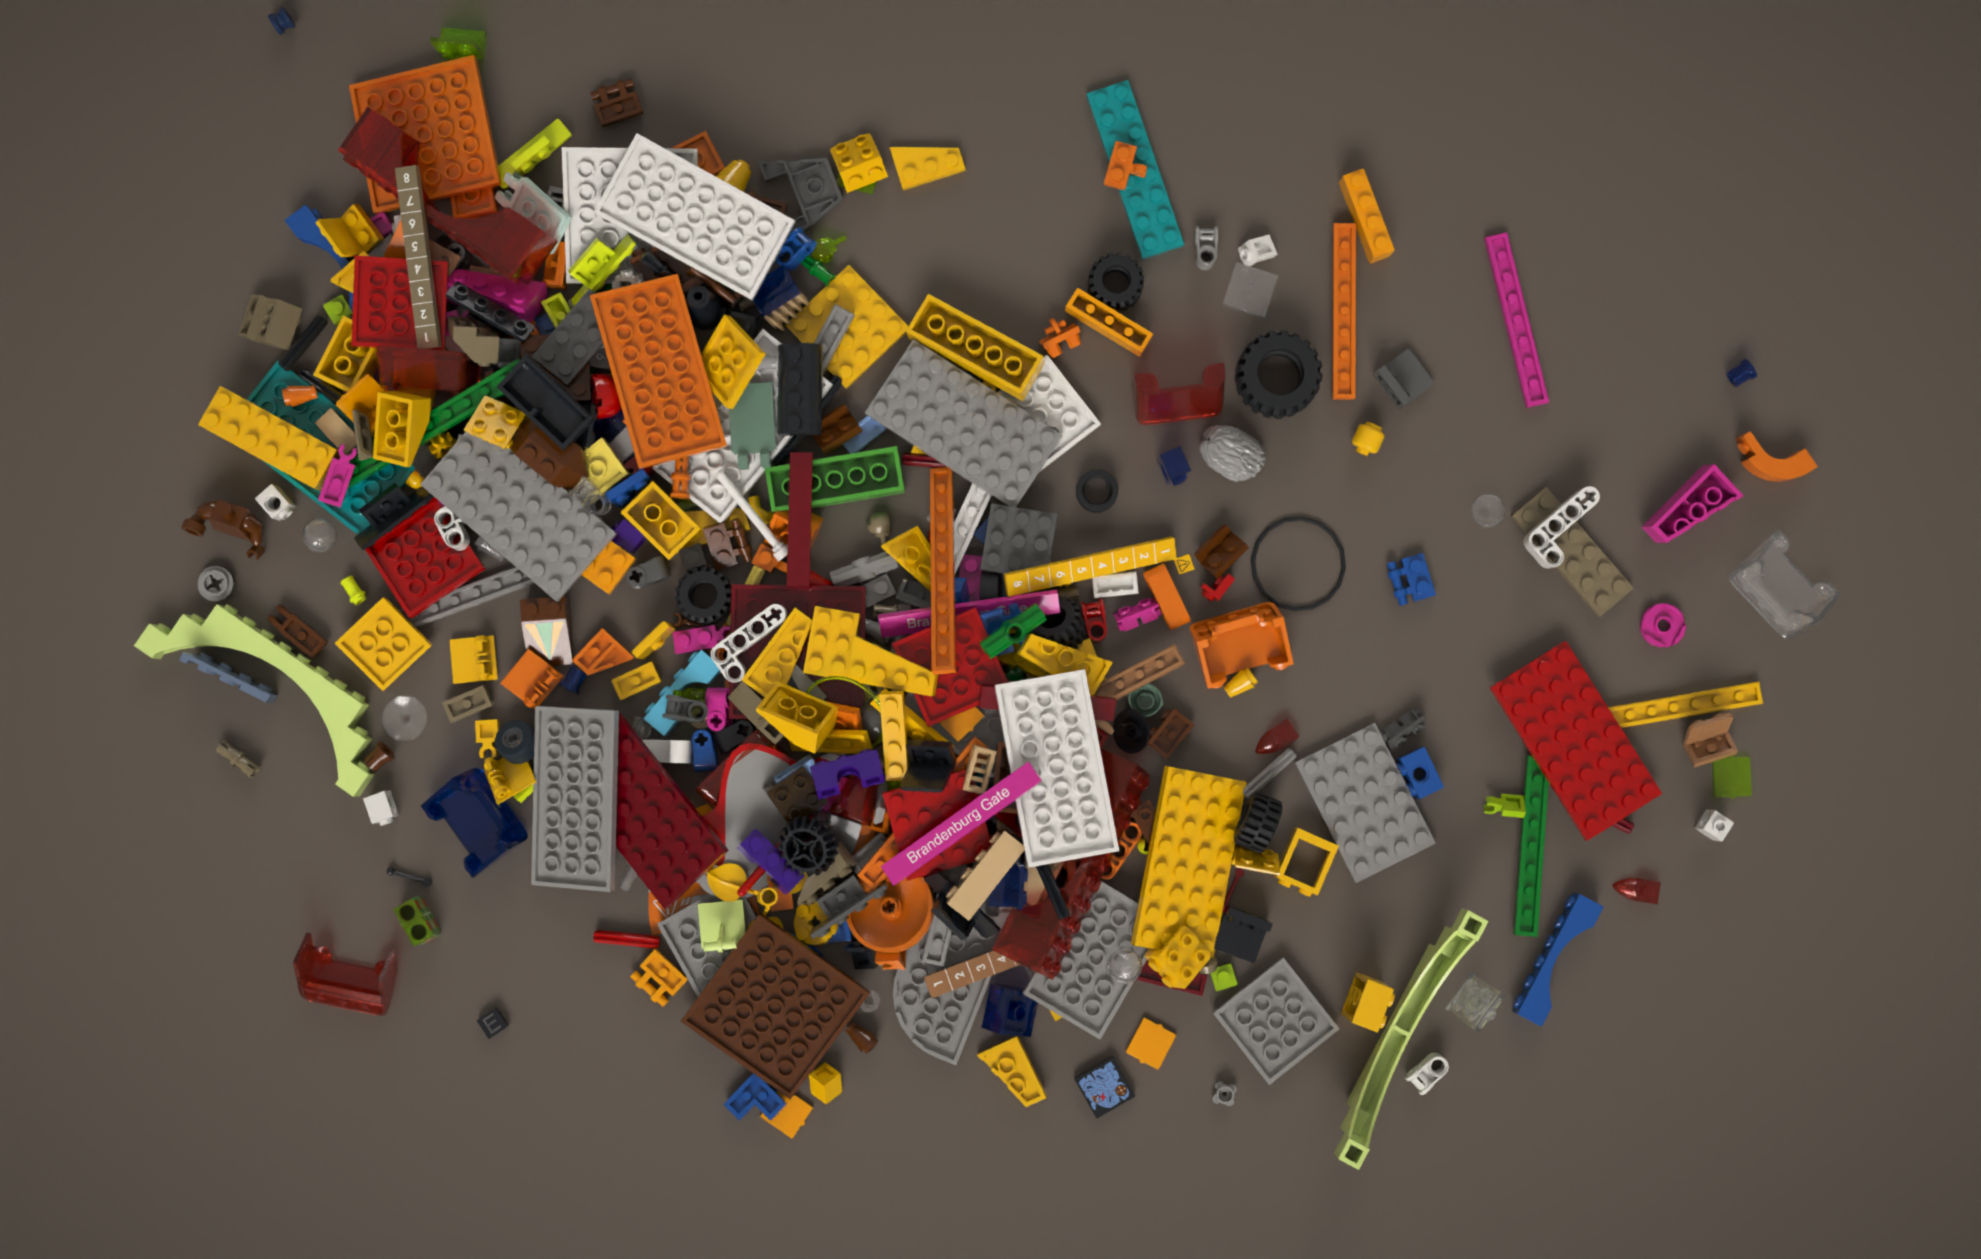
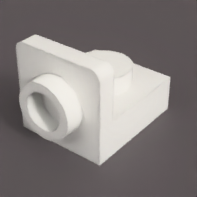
M1270 235L1248 240L1238 248L1245 268L1278 255Z

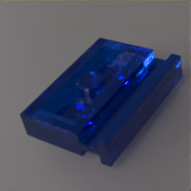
M782 265L766 275L753 301L764 317L801 294L787 268Z

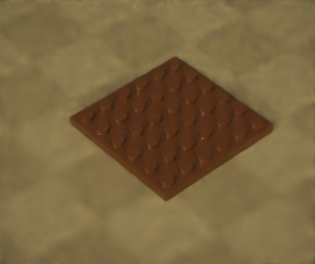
M759 913L737 943V949L731 951L680 1022L791 1100L868 997L870 991L765 915Z

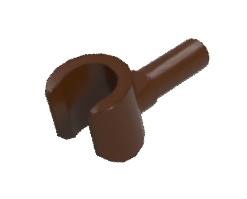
M672 613V615L679 617L678 623L670 622L675 627L683 625L695 628L702 627L701 623L685 619L679 613Z

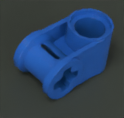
M798 227L790 233L775 261L783 269L792 271L813 252L817 242L806 236L804 230ZM790 254V259L787 262H783L784 257Z
M700 729L693 733L691 738L695 773L718 770V758L712 732L708 729ZM701 733H703L704 737H708V741L704 742V745H702L701 741L697 740Z

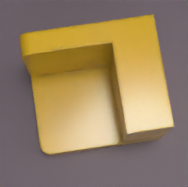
M826 1062L809 1074L811 1094L824 1104H828L842 1093L840 1072Z

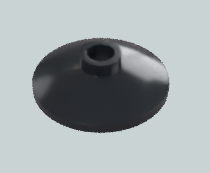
M1126 709L1120 712L1113 725L1115 742L1126 753H1138L1146 747L1149 741L1150 728L1148 721L1140 711L1135 709Z

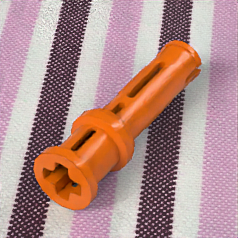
M689 457L683 458L682 462L681 459L675 460V471L671 474L673 486L670 498L690 499L688 494L689 480H691L690 473H688Z

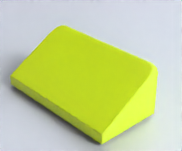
M561 292L541 302L555 328L571 311Z

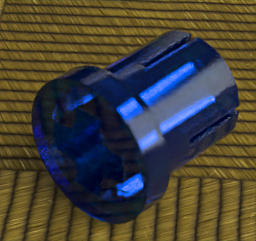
M1743 359L1738 366L1728 371L1726 376L1731 384L1737 387L1749 379H1755L1757 372L1747 359Z
M571 666L564 680H560L559 685L578 695L580 692L579 688L587 674Z

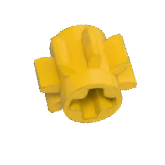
M450 432L446 434L441 433L430 440L432 445H429L428 448L431 454H434L439 459L443 458L457 441L455 438H452Z

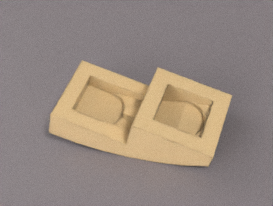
M330 408L315 422L337 448L341 444L345 445L343 449L344 454H350L352 448L357 449L355 431L346 424L334 409Z

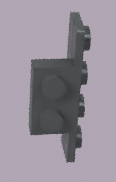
M853 874L817 898L816 902L828 919L811 929L810 936L812 938L816 936L819 938L823 937L830 931L831 926L836 923L840 925L849 918L848 915L855 910L856 912L863 910L868 905L867 902L869 900L882 897L887 892L885 890L888 888L887 881L883 880L875 890L872 888L866 892Z

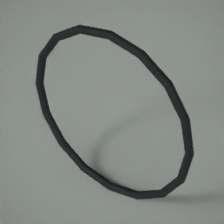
M1306 517L1284 518L1267 527L1256 541L1251 557L1252 576L1261 594L1276 606L1291 611L1312 610L1329 601L1340 588L1346 570L1344 549L1335 533L1321 522ZM1305 521L1318 525L1332 536L1340 550L1342 569L1337 585L1326 598L1310 606L1292 607L1277 602L1264 591L1257 578L1255 558L1259 544L1270 530L1285 522Z

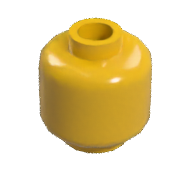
M1367 421L1365 424H1360L1351 441L1357 447L1355 451L1365 456H1368L1369 453H1377L1385 438L1384 433L1381 432L1382 428Z

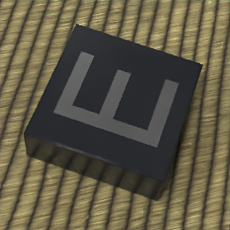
M498 1007L476 1020L488 1039L509 1026Z

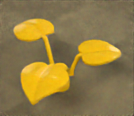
M727 863L707 872L708 885L719 899L727 902L738 900L740 896H738L737 890L746 881V874L742 867L737 864ZM806 872L804 873L805 876L789 894L797 893L803 888L807 879ZM773 885V888L763 887L759 891L753 889L748 891V893L757 895V901L765 906L763 911L765 916L768 910H770V906L774 905L778 899L776 885ZM768 917L774 923L783 928L782 922L778 917ZM753 921L750 922V924L747 927V930L751 926Z

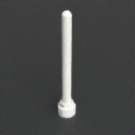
M718 471L716 477L773 547V556L777 561L787 556V543L779 542L723 471Z

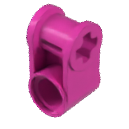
M709 687L706 690L707 725L713 731H720L727 726H731L734 722V719L726 721L729 718V688Z

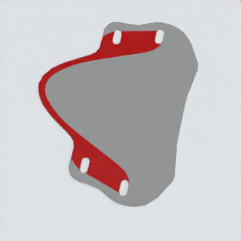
M755 743L740 745L731 753L723 771L718 804L713 811L702 816L712 826V830L729 850L714 865L737 864L743 868L747 880L759 865L756 863L752 864L737 849L740 843L755 828L774 846L779 843L777 841L778 837L782 835L781 830L786 827L787 822L768 797L763 786L769 782L773 786L777 783L773 777L797 761L773 748ZM827 753L815 759L814 762L815 764L820 761L830 762L837 760L840 756L834 753ZM853 775L849 777L843 817L847 816L853 802L848 801L851 795L857 792L872 794L868 787L863 788L861 781ZM819 811L814 812L813 815L817 816ZM793 839L794 848H795V850H797V846H796V844L794 843V839ZM765 872L751 889L759 891L761 888L768 885L767 876L769 875ZM704 874L698 880L700 886L710 895L716 896L708 885L707 875ZM747 892L745 896L739 898H748L754 894Z

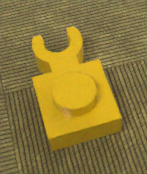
M499 719L475 720L476 743H483L479 751L480 758H486L485 752L488 749L492 751V758L498 756L494 742L496 734L500 729Z

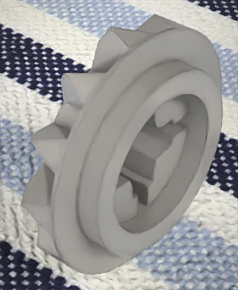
M220 566L208 567L198 578V590L207 600L215 602L225 600L232 593V588L235 585L232 578L233 575L226 568ZM214 578L216 580H223L219 584V589L215 587L210 588L214 584Z

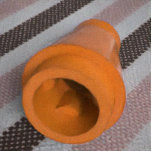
M315 385L287 386V388L282 389L286 406L296 407L318 398Z

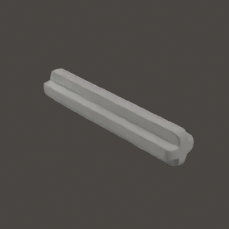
M1287 748L1243 789L1244 796L1249 799L1255 791L1262 789L1296 758L1295 752Z

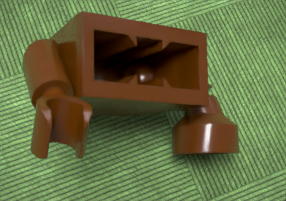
M220 499L218 501L202 503L197 507L196 515L185 519L181 526V529L197 537H203L206 530L204 523L205 520L209 519L214 530L250 541L253 546L247 551L248 558L255 554L256 560H258L265 553L264 547L260 545L262 543V522L249 509Z

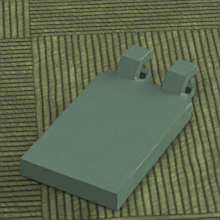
M773 382L749 383L735 407L729 409L731 451L734 455H737L738 468L740 470H749V454L760 453V465L762 468H772L771 452L777 450Z

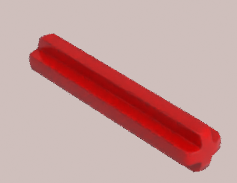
M596 930L593 935V941L596 943L655 949L660 946V937L653 935Z

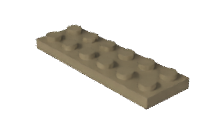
M1545 487L1511 517L1528 534L1556 510L1561 503ZM1566 510L1567 516L1572 518L1570 513ZM1554 521L1549 522L1550 530L1553 532L1557 530V524ZM1577 522L1572 524L1554 540L1564 554L1563 562L1555 568L1597 617H1601L1634 589ZM1533 535V543L1536 546H1539L1540 538L1536 535ZM1548 552L1547 559L1552 564L1555 562V556L1553 553Z

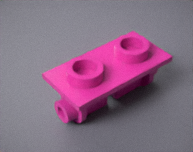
M1146 598L1132 607L1120 608L1113 616L1117 621L1119 631L1124 630L1126 632L1139 626L1137 618L1141 617L1142 623L1146 624L1158 619L1161 612L1159 604L1154 598Z

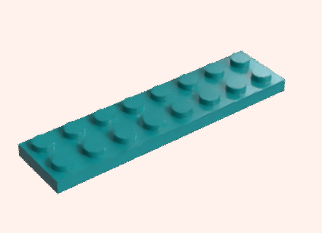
M1126 80L1087 93L1086 97L1108 162L1110 163L1115 142L1118 141L1137 146L1133 164L1147 166L1145 178L1130 174L1126 190L1118 189L1141 259L1143 260L1183 247L1184 242L1129 81Z

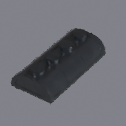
M787 343L778 345V436L822 435V345Z
M528 354L496 386L562 450L571 446L594 420V417Z

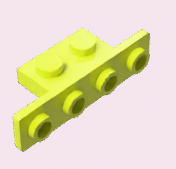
M560 119L552 122L498 166L502 183L500 186L504 190L510 187L503 180L506 172H510L512 175L514 172H517L521 176L529 173L539 162L548 158L554 150L572 137V134Z
M629 234L623 238L614 250L596 237L568 270L570 275L584 284L571 299L574 306L588 289H591L594 293L600 290L609 275L618 270L622 260L631 255L636 243Z

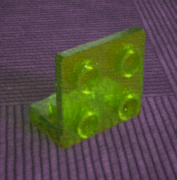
M441 27L440 38L430 37V43L443 58L448 60L475 55L477 59H485L487 33L480 30Z

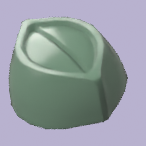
M1147 684L1127 694L1131 709L1140 711L1145 717L1154 715L1163 706V699L1159 689L1151 684Z

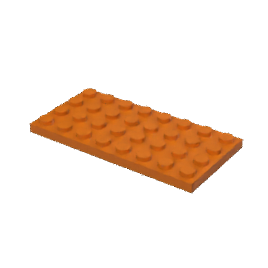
M678 274L590 295L638 468L643 469L727 447Z

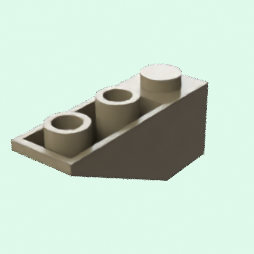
M742 681L728 698L769 740L777 744L784 735L756 712V708L763 698Z
M842 841L838 842L839 846L836 849L838 855L835 857L834 864L830 865L826 872L822 871L818 876L815 874L811 877L807 876L797 901L798 905L814 904L816 899L819 898L818 895L823 891H829L836 885L835 881L838 878H844L851 873V867L856 864V861Z

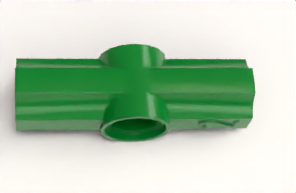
M1034 603L1013 619L1005 620L1000 628L979 643L987 656L992 659L1013 643L1021 642L1026 634L1045 622L1046 617L1038 605ZM1016 626V633L1013 636H1009L1010 628Z

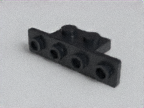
M456 281L446 293V298L469 311L468 315L505 337L511 335L517 340L525 342L535 329L534 325L459 281Z
M393 483L359 509L371 525L354 537L355 541L362 550L374 545L378 539L391 532L395 526L411 517L416 510L428 504L434 496L421 486L407 497L400 487Z
M940 870L925 877L924 881L939 894L931 912L961 940L968 938L973 927L984 938H989L1000 932L1001 928L980 908L968 921L946 903L948 900L946 895L955 884Z

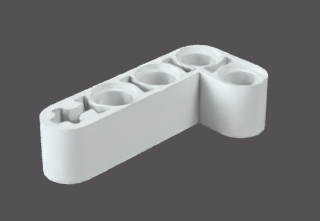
M1588 486L1578 490L1524 537L1523 543L1525 548L1543 568L1557 567L1563 562L1564 554L1554 540L1598 503L1600 494L1595 487ZM1585 494L1590 496L1588 501L1582 504L1578 503L1586 497ZM1567 506L1571 507L1574 511L1572 518L1566 514ZM1550 521H1554L1557 524L1556 532L1550 530ZM1533 535L1540 538L1539 546H1535L1532 543ZM1548 552L1553 553L1555 556L1553 564L1547 560Z
M446 506L439 509L434 516V521L444 542L455 550H465L470 544L469 535L464 527L466 524ZM446 515H451L450 523L444 525V517ZM457 534H460V535H461V541H460V543L454 545V543H453V538H454V536H456Z
M779 604L770 605L712 648L711 658L728 681L732 683L742 681L747 670L738 656L784 623L788 617L787 609ZM774 609L778 611L781 610V619L779 620L777 618H774L771 621H769L771 624H773L770 627L768 621L765 620L763 616H766V618H770L774 615ZM757 621H761L764 624V631L760 634H756L753 630V625ZM740 634L746 638V643L743 647H738L735 644V638ZM720 648H725L728 652L727 658L723 661L717 657V651ZM734 666L739 667L741 670V675L737 679L732 678L730 675V670Z
M642 739L659 762L693 763L691 741Z

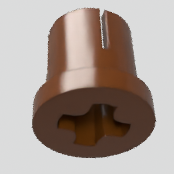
M379 742L375 745V749L364 758V762L371 770L377 771L388 761L391 762L395 755L386 744Z

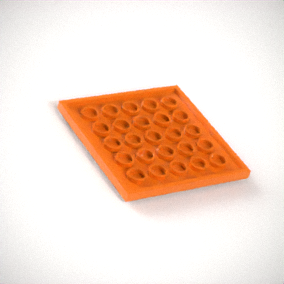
M475 55L349 85L373 213L378 214L400 209L395 168L419 166L424 203L502 185L478 60Z

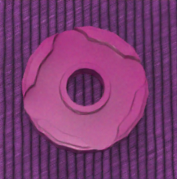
M1667 603L1655 604L1647 608L1642 614L1640 632L1650 645L1658 648L1670 647L1677 644L1683 638L1686 623L1684 622L1682 612L1677 607ZM1661 619L1668 623V628L1665 632L1660 631L1658 628V622Z

